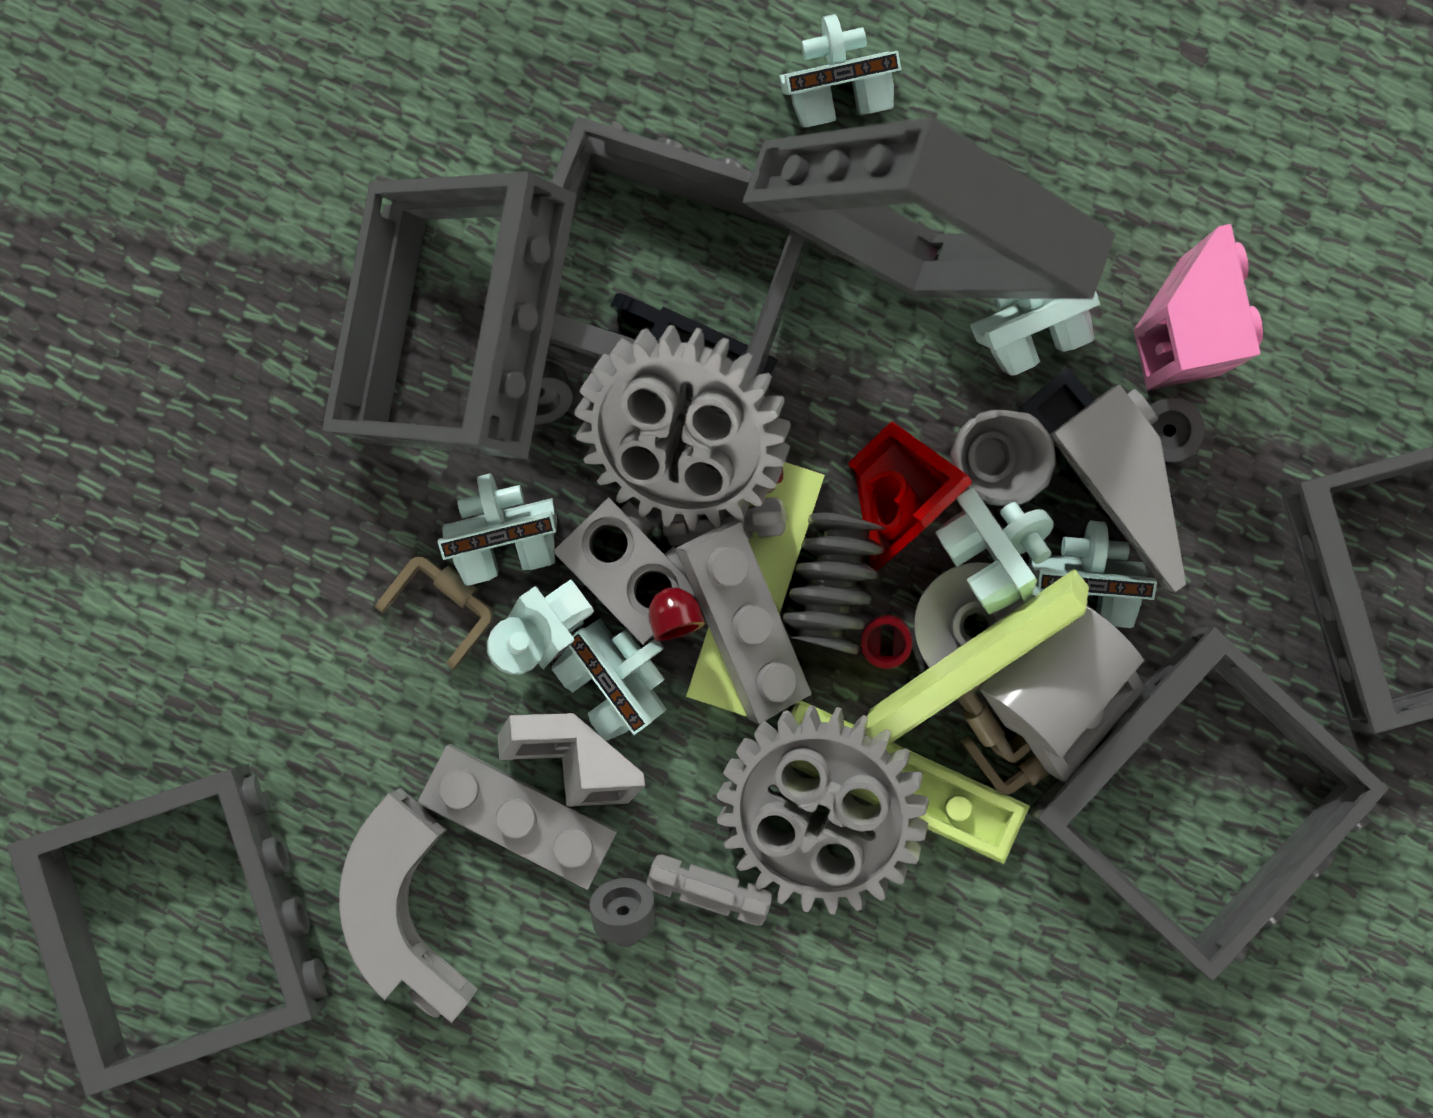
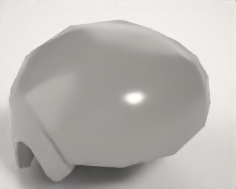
M989 410L979 413L975 418L969 419L958 430L950 452L952 464L966 473L972 481L965 491L973 487L984 503L995 506H1006L1012 502H1016L1018 505L1027 503L1048 487L1057 465L1054 439L1040 421L1028 413L1009 410Z

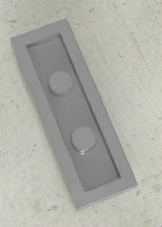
M729 520L722 524L721 527L714 528L675 548L748 720L760 724L812 694L741 522Z
M451 744L446 745L417 802L586 890L590 887L618 831L612 826L574 807H567L565 802Z

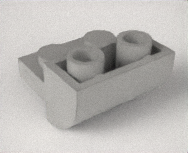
M1086 606V613L992 675L980 688V691L1004 726L1024 737L1046 772L1066 782L1144 691L1145 686L1136 672L1144 659L1133 644L1115 626L1093 609Z

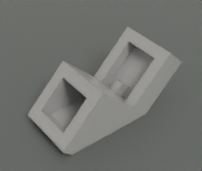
M574 713L510 715L497 735L499 760L562 758L567 807L628 804L645 786L643 772Z

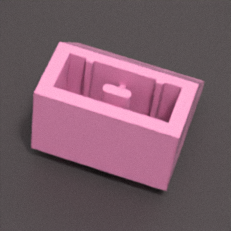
M1231 224L1217 227L1179 259L1133 330L1147 391L1221 376L1260 355L1259 345L1263 339L1262 320L1258 310L1254 306L1249 305L1244 283L1248 277L1247 254L1243 245L1240 242H1235Z

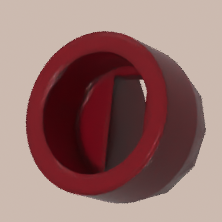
M666 588L656 594L650 604L648 617L656 641L675 639L690 634L705 625L697 600L683 589Z
M891 615L876 617L863 630L861 636L862 653L876 667L884 669L895 668L904 663L911 653L912 633L908 625L898 617ZM884 624L894 626L893 655H881L883 641L882 625Z

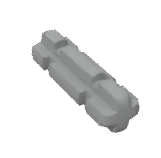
M776 497L765 498L760 507L756 505L748 507L744 518L741 520L727 512L722 524L729 520L741 522L748 539L753 538V532H758V537L760 538L780 536L786 531L787 512L781 499ZM676 514L669 527L663 525V533L669 545L679 547L714 529L715 526L703 514L696 529L690 530L684 515Z
M663 854L657 855L653 860L647 879V886L650 887L652 892L669 898L671 893L675 892L681 894L679 899L681 902L727 917L729 912L733 911L738 913L737 920L754 926H761L766 920L772 901V892L769 889L762 888L758 890L751 883H748L747 887L743 888L738 886L739 879L690 864L688 870L680 867L681 860Z

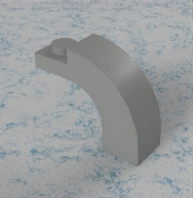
M399 788L386 795L361 826L351 844L343 867L339 891L342 930L352 959L360 973L384 1000L403 981L412 988L409 991V995L421 1010L435 1018L442 1014L452 1023L478 989L422 940L412 923L408 905L409 887L417 866L448 828L402 788Z

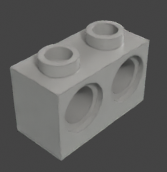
M607 498L553 552L640 643L646 645L654 636L649 623V609L645 608L637 597L639 581L647 574L661 573L670 579L672 588L683 589L689 592L693 598L695 593L675 547L673 546L663 554L647 537L655 529L653 524L646 517L638 516V509L630 501L619 508L610 498ZM607 528L622 530L628 541L627 550L623 557L612 563L599 561L593 551L595 537L599 532Z

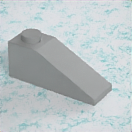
M1119 384L1105 392L1051 432L1050 435L1054 439L1056 448L1162 588L1177 592L1186 585L1161 438L1151 426L1158 418L1150 404L1137 390L1133 389L1127 394Z

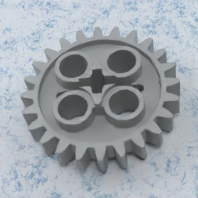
M668 325L658 344L652 333L647 328L643 329L633 345L622 338L618 341L610 355L604 353L580 389V393L584 397L575 410V416L584 420L576 433V439L592 443L583 460L587 464L604 465L605 468L597 482L599 485H605L616 481L621 486L616 498L619 504L633 496L640 500L638 516L642 518L654 507L661 510L664 526L669 527L675 515L682 514L689 529L695 530L701 516L705 514L715 528L721 527L727 512L741 520L744 518L750 503L760 507L765 500L769 488L774 489L783 470L782 467L790 450V445L784 441L791 423L788 420L777 418L785 402L784 397L763 395L772 376L769 373L751 377L746 372L753 357L750 353L742 355L735 361L726 357L729 348L728 339H721L712 350L704 347L702 329L696 328L689 342L683 343L674 325ZM686 382H690L693 385L692 403L686 414L683 426L682 420L677 417L686 403ZM645 389L656 392L662 399L651 396ZM709 405L722 408L728 415L715 412ZM682 433V440L686 443V446L678 461L679 469L678 477L672 474V462ZM641 447L650 450L653 454L646 452ZM704 463L713 465L716 469L707 467Z
M815 706L808 707L802 724H798L788 710L783 711L778 720V732L767 722L763 721L760 723L754 733L757 742L744 738L736 750L740 759L731 758L723 772L731 781L723 783L717 793V798L730 805L723 807L717 822L724 826L735 827L728 834L724 846L726 849L744 848L745 852L737 865V869L743 871L756 866L761 871L755 885L758 890L766 887L772 881L780 885L778 902L781 904L795 892L801 894V904L804 912H809L816 897L824 898L829 913L836 914L840 898L846 896L850 904L858 911L862 909L866 889L874 897L882 901L886 897L889 886L887 879L902 885L905 882L908 870L905 863L917 864L921 847L915 841L925 840L928 822L918 817L926 814L929 798L913 793L920 788L923 775L921 772L916 771L902 773L903 768L908 762L909 750L902 749L889 754L886 747L891 732L886 729L873 739L867 736L865 733L868 726V717L862 715L854 726L850 728L844 726L842 708L836 707L828 723L821 722ZM796 760L807 761L816 767L820 776L817 778L802 777L795 772L791 762ZM770 785H777L780 791L773 792L770 789ZM859 788L870 790L877 796L880 803L871 806L862 805L854 800L850 791ZM818 804L830 809L826 816L815 812ZM773 815L784 817L792 824L794 830L786 832L777 830L770 824L767 817ZM871 830L875 832V835L871 837L865 833V831ZM834 843L843 845L851 851L853 857L847 859L837 858L829 853L825 846Z

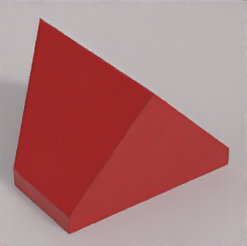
M893 421L847 464L856 476L863 521L886 528V530L870 531L869 537L885 548L884 554L869 556L870 567L875 571L882 568L932 523L972 483L966 473Z

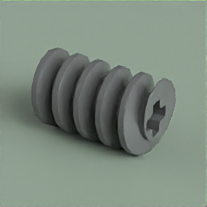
M828 512L812 513L809 515L808 523L821 532L823 537L806 538L802 541L801 547L817 558L816 562L799 563L795 569L799 576L811 584L810 587L793 588L789 592V597L804 607V611L786 613L783 615L782 621L798 632L797 637L790 638L851 654H858L860 647L844 636V632L865 628L866 622L853 614L850 609L851 606L871 604L872 597L856 587L857 581L877 579L878 572L865 564L863 558L864 556L884 554L885 548L871 539L869 535L870 531L886 530V528L840 514Z

